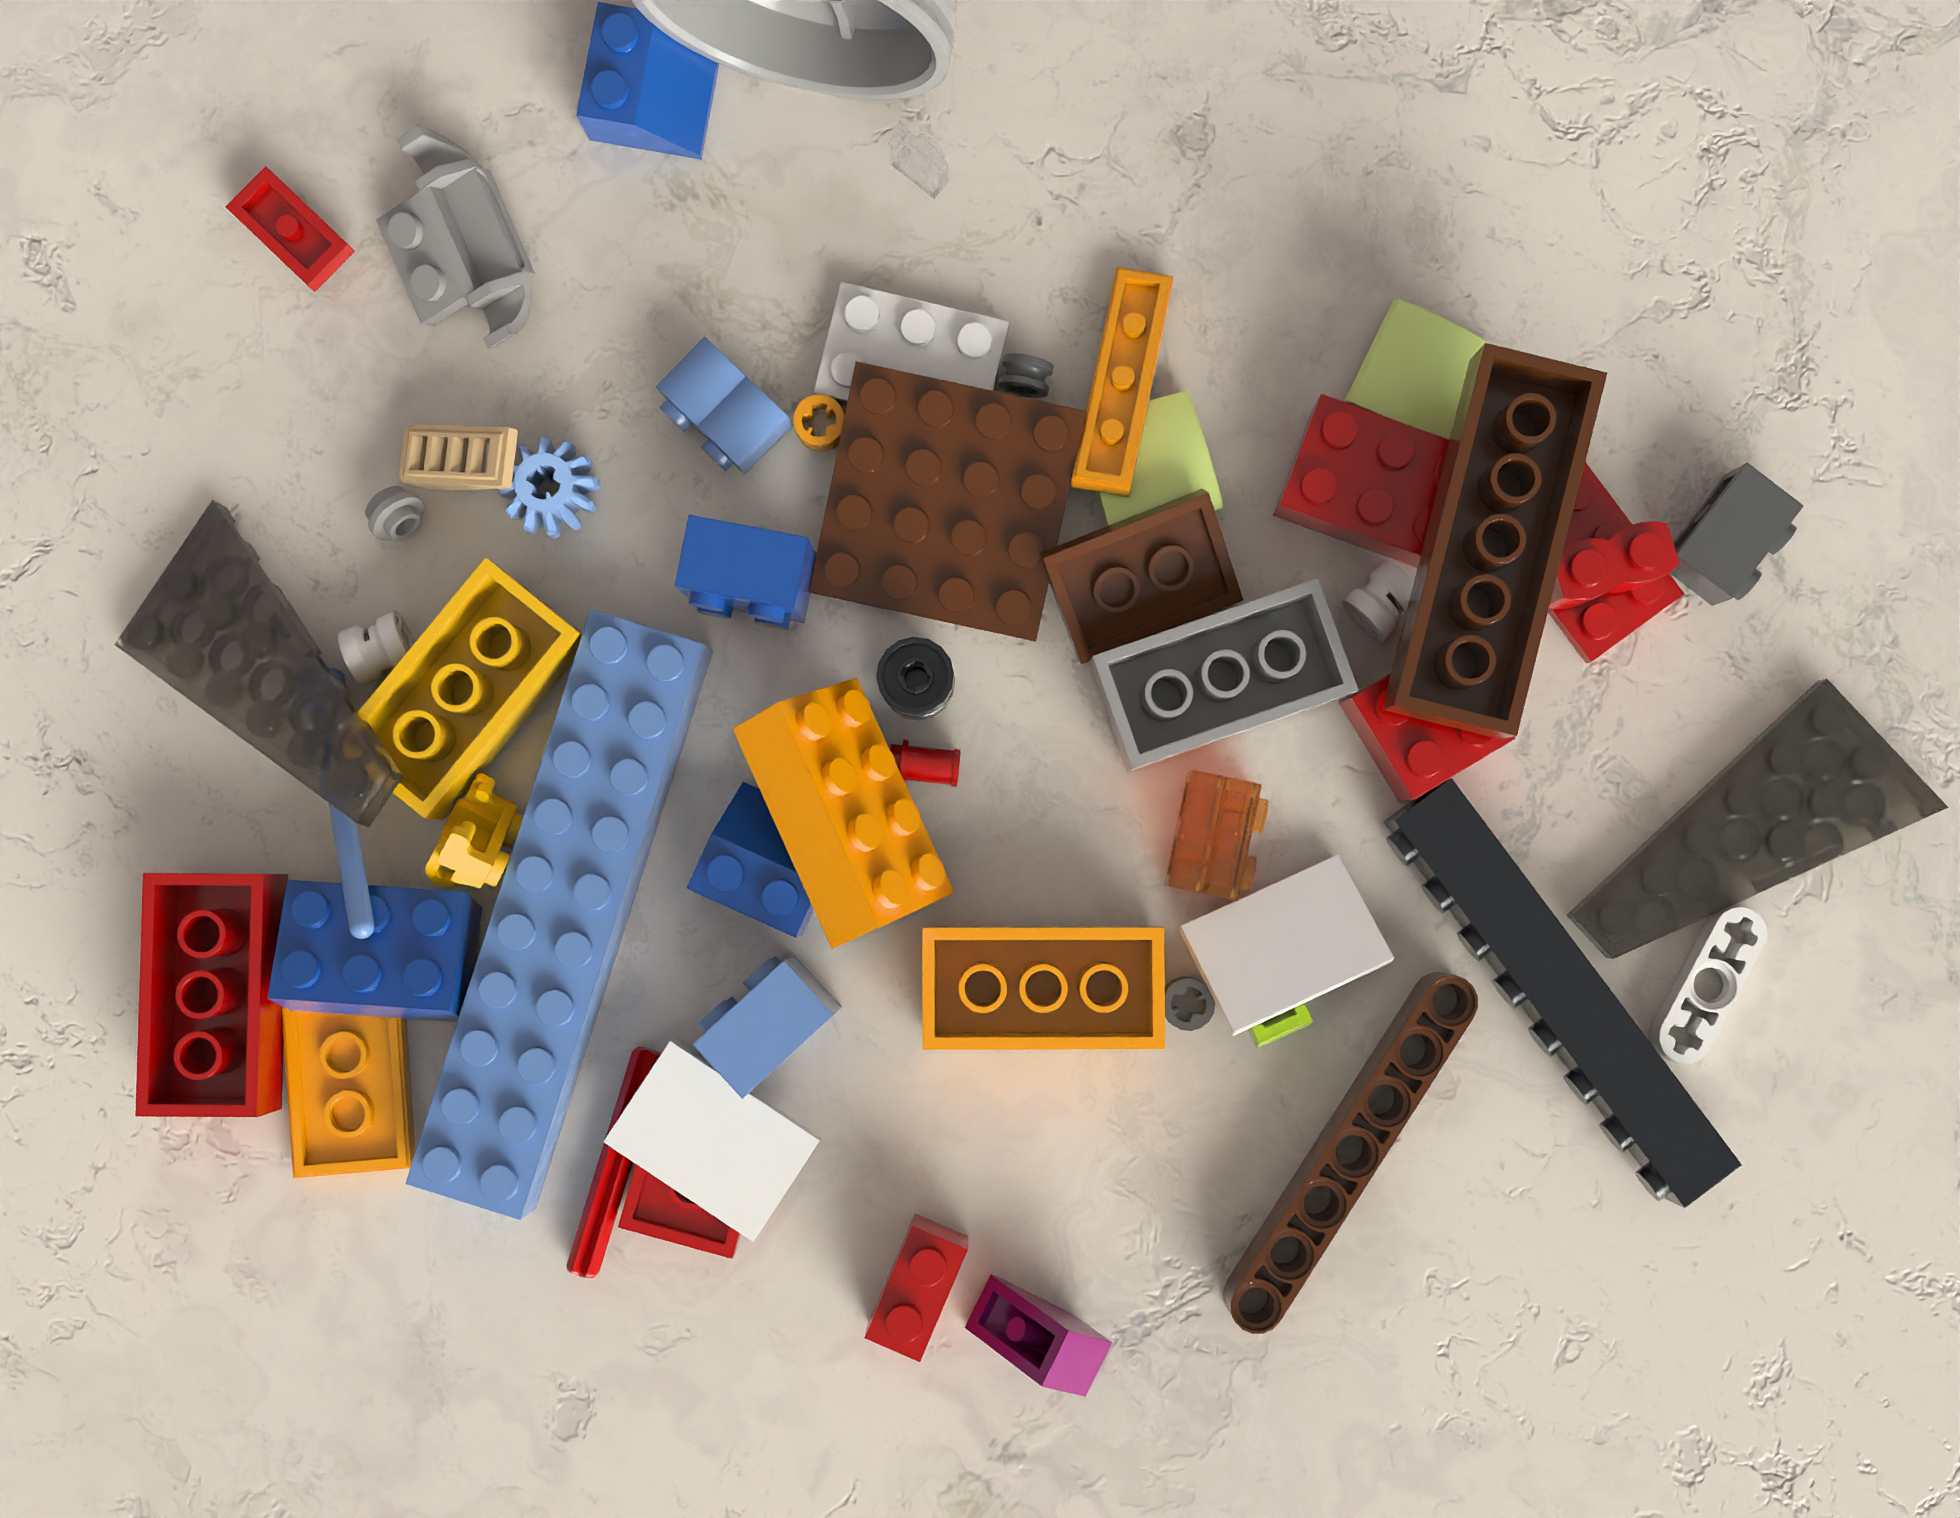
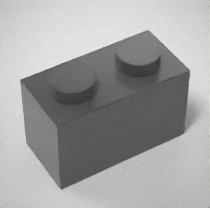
M1748 462L1725 474L1675 539L1673 544L1680 564L1670 574L1711 606L1732 598L1736 600L1742 599L1760 579L1762 573L1756 568L1768 552L1772 555L1776 554L1796 532L1797 527L1791 522L1804 505Z

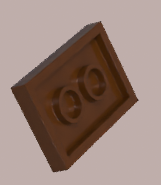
M1204 489L1197 490L1039 553L1075 655L1081 665L1089 662L1094 655L1178 627L1244 600L1210 495Z

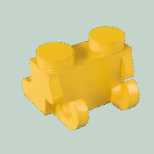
M483 773L476 775L464 799L460 798L456 801L444 824L441 835L425 869L427 877L438 886L453 888L459 883L480 889L483 883L495 887L508 863L510 854L501 851L500 848L501 845L508 848L512 847L517 838L523 815L515 812L518 805L494 794L495 780ZM441 865L446 866L455 871H446L441 867Z

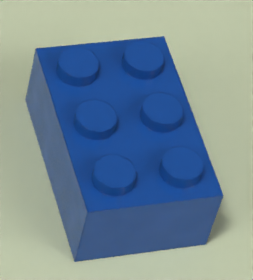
M287 880L268 999L290 1011L448 1022L458 1021L474 972L482 907L467 892L368 885L374 919V931L369 937L359 939L354 937L349 930L342 883Z

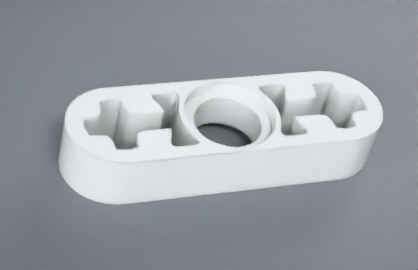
M1723 907L1713 912L1707 919L1650 1028L1651 1044L1664 1059L1681 1064H1692L1703 1059L1709 1052L1765 947L1768 934L1767 927L1757 912L1745 907ZM1742 920L1740 931L1747 935L1744 944L1732 943L1724 958L1735 960L1734 966L1732 967L1719 959L1709 958L1708 955L1711 950L1724 953L1730 943L1731 936L1724 931L1725 925L1727 923L1738 924ZM1713 968L1721 976L1723 983L1722 991L1714 1000L1705 1002L1695 993L1694 980L1701 970ZM1683 1001L1694 1009L1708 1011L1706 1019L1692 1016L1686 1027V1033L1693 1038L1690 1046L1678 1045L1673 1050L1676 1040L1668 1035L1670 1028L1673 1025L1684 1027L1692 1014L1690 1011L1681 1009Z

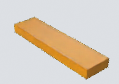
M1121 267L1116 268L1072 476V487L1130 497L1174 276Z

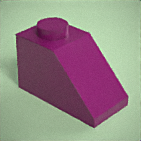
M992 1274L965 1326L968 1331L1040 1386L1086 1397L1112 1344L1110 1340L1072 1313Z

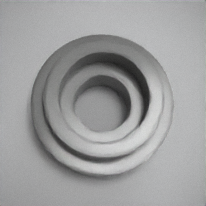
M400 486L385 488L378 492L367 504L365 515L369 520V530L377 539L382 541L404 539L418 528L424 505L415 493L405 491Z

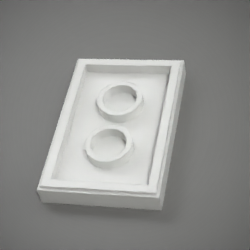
M1339 854L1180 927V933L1232 1036L1391 963L1394 959L1390 948Z
M672 1039L603 1142L754 1242L821 1140V1137L752 1091L741 1099L710 1063Z

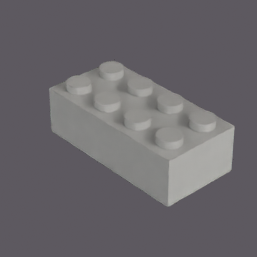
M1319 578L1094 655L1089 662L1127 773L1345 698L1359 691Z

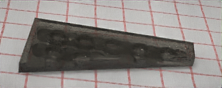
M212 499L114 645L355 823L370 827L403 778V775L369 723L359 717L346 697L348 691L341 680L329 671L319 656L322 653L295 610L281 589L270 581L258 563L260 557L252 545L243 540L234 526L236 521L228 508Z
M1828 679L1818 680L1566 916L1605 958L1615 959L1949 807Z

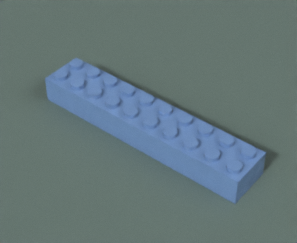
M590 609L405 1184L518 1220L523 1219L536 1209L713 651L705 644Z

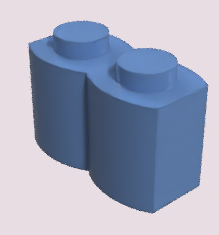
M705 337L656 386L666 399L659 408L682 431L685 432L691 425L699 430L708 439L701 448L725 472L734 464L741 472L746 474L793 426L789 417Z

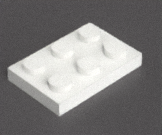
M841 282L813 393L814 395H828L839 404L847 405L856 361L994 391L1009 330V321Z

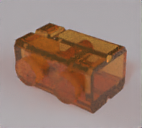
M1198 770L1187 772L1164 886L1235 901L1239 899L1240 890L1250 891L1257 864V857L1247 855L1252 832L1262 833L1268 812V799L1259 798L1262 784Z

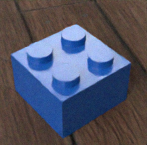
M689 515L674 586L689 599V605L697 607L698 613L731 619L733 610L747 612L748 616L755 618L754 623L788 630L790 621L805 623L811 594L809 593L816 551L809 538L805 536Z

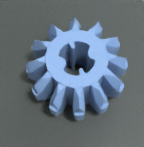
M540 437L537 444V454H534L525 444L518 445L517 452L523 461L519 466L514 464L512 476L514 481H512L511 489H498V493L503 498L513 499L505 509L506 514L512 520L524 517L523 529L533 535L544 525L547 535L551 538H558L561 533L562 520L575 531L581 529V520L575 513L579 508L587 513H594L597 505L584 496V494L595 492L601 488L600 481L596 477L586 475L594 465L592 460L587 455L575 457L576 447L568 440L559 444L555 450L552 441L548 437ZM545 479L550 483H553L554 479L560 484V488L554 496L549 492H546L545 496L539 490L540 485Z

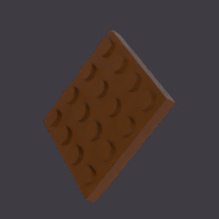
M856 361L809 593L1036 642L1049 585L1039 553L1056 547L1058 543L1086 411Z

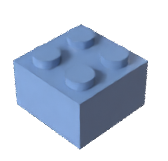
M776 956L772 959L769 958L743 982L750 991L739 1002L733 996L723 1000L697 1024L705 1033L693 1043V1046L741 1099L750 1093L842 1007L796 956H792L783 962Z

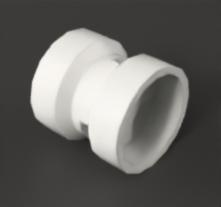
M1383 560L1370 573V582L1364 588H1355L1341 601L1342 606L1350 618L1364 632L1375 640L1383 642L1396 630V620L1402 614H1406L1414 580L1391 561Z
M396 610L378 616L375 624L369 626L368 629L355 625L338 633V642L344 661L350 673L360 685H366L379 680L383 670L394 668L415 643L406 622Z

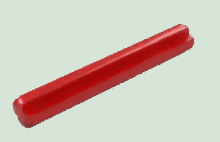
M637 1047L632 1051L606 1137L662 1053L646 1047ZM605 1143L601 1150L566 1265L568 1272L583 1278H594L600 1272L633 1164L631 1160Z

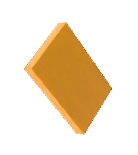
M282 1007L293 1178L410 1168L416 1148L406 1019L290 1011Z

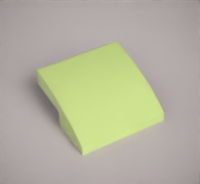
M1400 298L1394 299L1344 402L1450 440L1469 360L1484 343L1489 342L1422 307Z
M1188 390L1149 401L1130 497L1095 491L1106 526L1200 489H1204L1209 493L1214 511L1223 509V501L1211 457Z

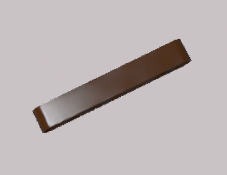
M1432 972L1423 976L1416 983L1228 1277L1223 1289V1300L1234 1322L1242 1330L1252 1334H1264L1273 1330L1284 1317L1473 1020L1478 1009V995L1474 986L1466 979L1453 974ZM1450 984L1456 992L1457 1002L1455 1008L1449 1014L1440 1016L1433 1007V996L1440 986ZM1419 1034L1425 1042L1424 1056L1418 1063L1406 1065L1401 1057L1400 1048L1407 1037ZM1380 1085L1391 1086L1394 1093L1392 1107L1385 1113L1372 1114L1368 1106L1370 1093ZM1349 1135L1360 1136L1362 1141L1360 1157L1350 1164L1339 1163L1336 1157L1338 1143ZM1316 1186L1329 1187L1331 1200L1328 1207L1319 1213L1306 1212L1304 1209L1306 1193ZM1283 1237L1297 1238L1299 1241V1251L1292 1261L1287 1263L1272 1261L1271 1250L1279 1239ZM1250 1288L1267 1290V1301L1260 1311L1245 1313L1239 1309L1240 1297L1246 1290Z

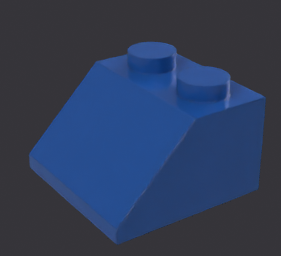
M598 2L576 116L590 141L702 160L719 63L675 41L651 23L637 8Z
M743 782L712 831L686 889L795 938L802 936L814 909L760 789Z

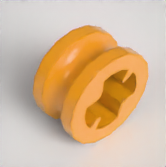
M822 394L808 396L802 400L794 411L793 424L797 436L804 446L814 451H827L839 444L844 421V412L840 404L830 396ZM819 409L825 410L828 419L833 415L836 417V424L827 426L826 435L822 437L815 436L812 427L807 431L804 429L805 422L814 420V411Z

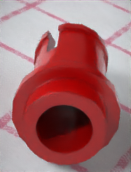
M903 739L902 745H890V751L895 758L896 765L904 781L945 784L957 787L961 749L947 750L909 746L908 739Z

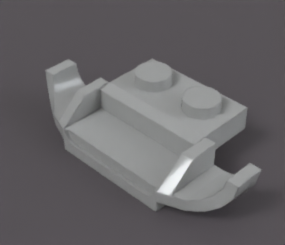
M418 124L397 138L401 150L414 158L424 173L423 176L415 180L419 192L376 219L420 323L435 326L467 305L483 309L490 327V334L483 338L487 348L497 347L517 334L525 325L531 303L529 277L533 276L535 272L490 170L484 169L466 150L454 142Z

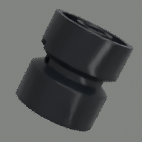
M910 637L898 640L886 649L878 662L876 679L879 691L891 710L905 719L920 721L935 717L947 707L953 697L955 676L951 659L940 645L930 639Z

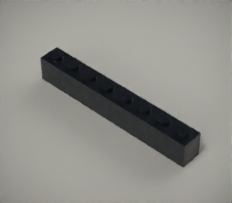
M1452 778L1410 801L1383 821L1392 833L1386 837V841L1392 851L1406 866H1409L1411 863L1416 865L1427 880L1421 885L1425 895L1441 913H1445L1448 910L1462 927L1457 932V936L1463 946L1477 961L1483 958L1487 960L1498 975L1492 980L1496 990L1512 1008L1515 1009L1519 1005L1534 1023L1528 1028L1534 1041L1548 1056L1551 1057L1555 1053L1569 1070L1563 1076L1567 1085L1584 1104L1587 1105L1591 1101L1605 1118L1599 1124L1601 1130L1620 1152L1624 1153L1626 1150H1629L1641 1166L1635 1172L1637 1178L1657 1201L1665 1198L1686 1208L1742 1166Z

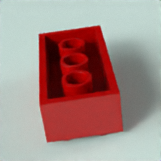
M1321 394L1312 408L1273 516L1417 568L1449 439Z
M143 873L136 1117H260L282 1109L284 1048L282 1006L268 999V992L288 874Z

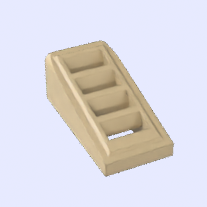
M407 426L404 430L399 479L403 483L432 491L511 489L518 430L510 427ZM489 444L486 473H483L486 445Z

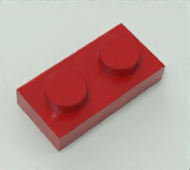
M267 166L225 206L314 292L355 252Z

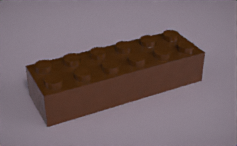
M1484 343L1469 360L1382 710L1497 739L1517 736L1607 372L1489 343Z

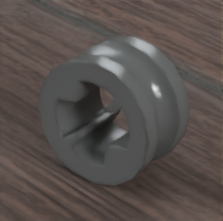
M1011 353L1003 356L1002 365L1007 369L1005 375L999 376L998 386L1001 389L1026 397L1043 398L1048 396L1049 386L1045 383V378L1053 373L1054 365L1052 363L1026 354Z
M1183 976L1173 979L1165 986V1018L1171 1025L1180 1030L1193 1031L1202 1028L1210 1021L1214 1014L1215 1001L1205 983L1194 977ZM1188 987H1194L1199 991L1195 998L1198 1000L1203 999L1201 1012H1190L1187 1020L1177 1018L1175 1014L1180 1009L1176 1006L1171 1007L1174 994L1184 995Z

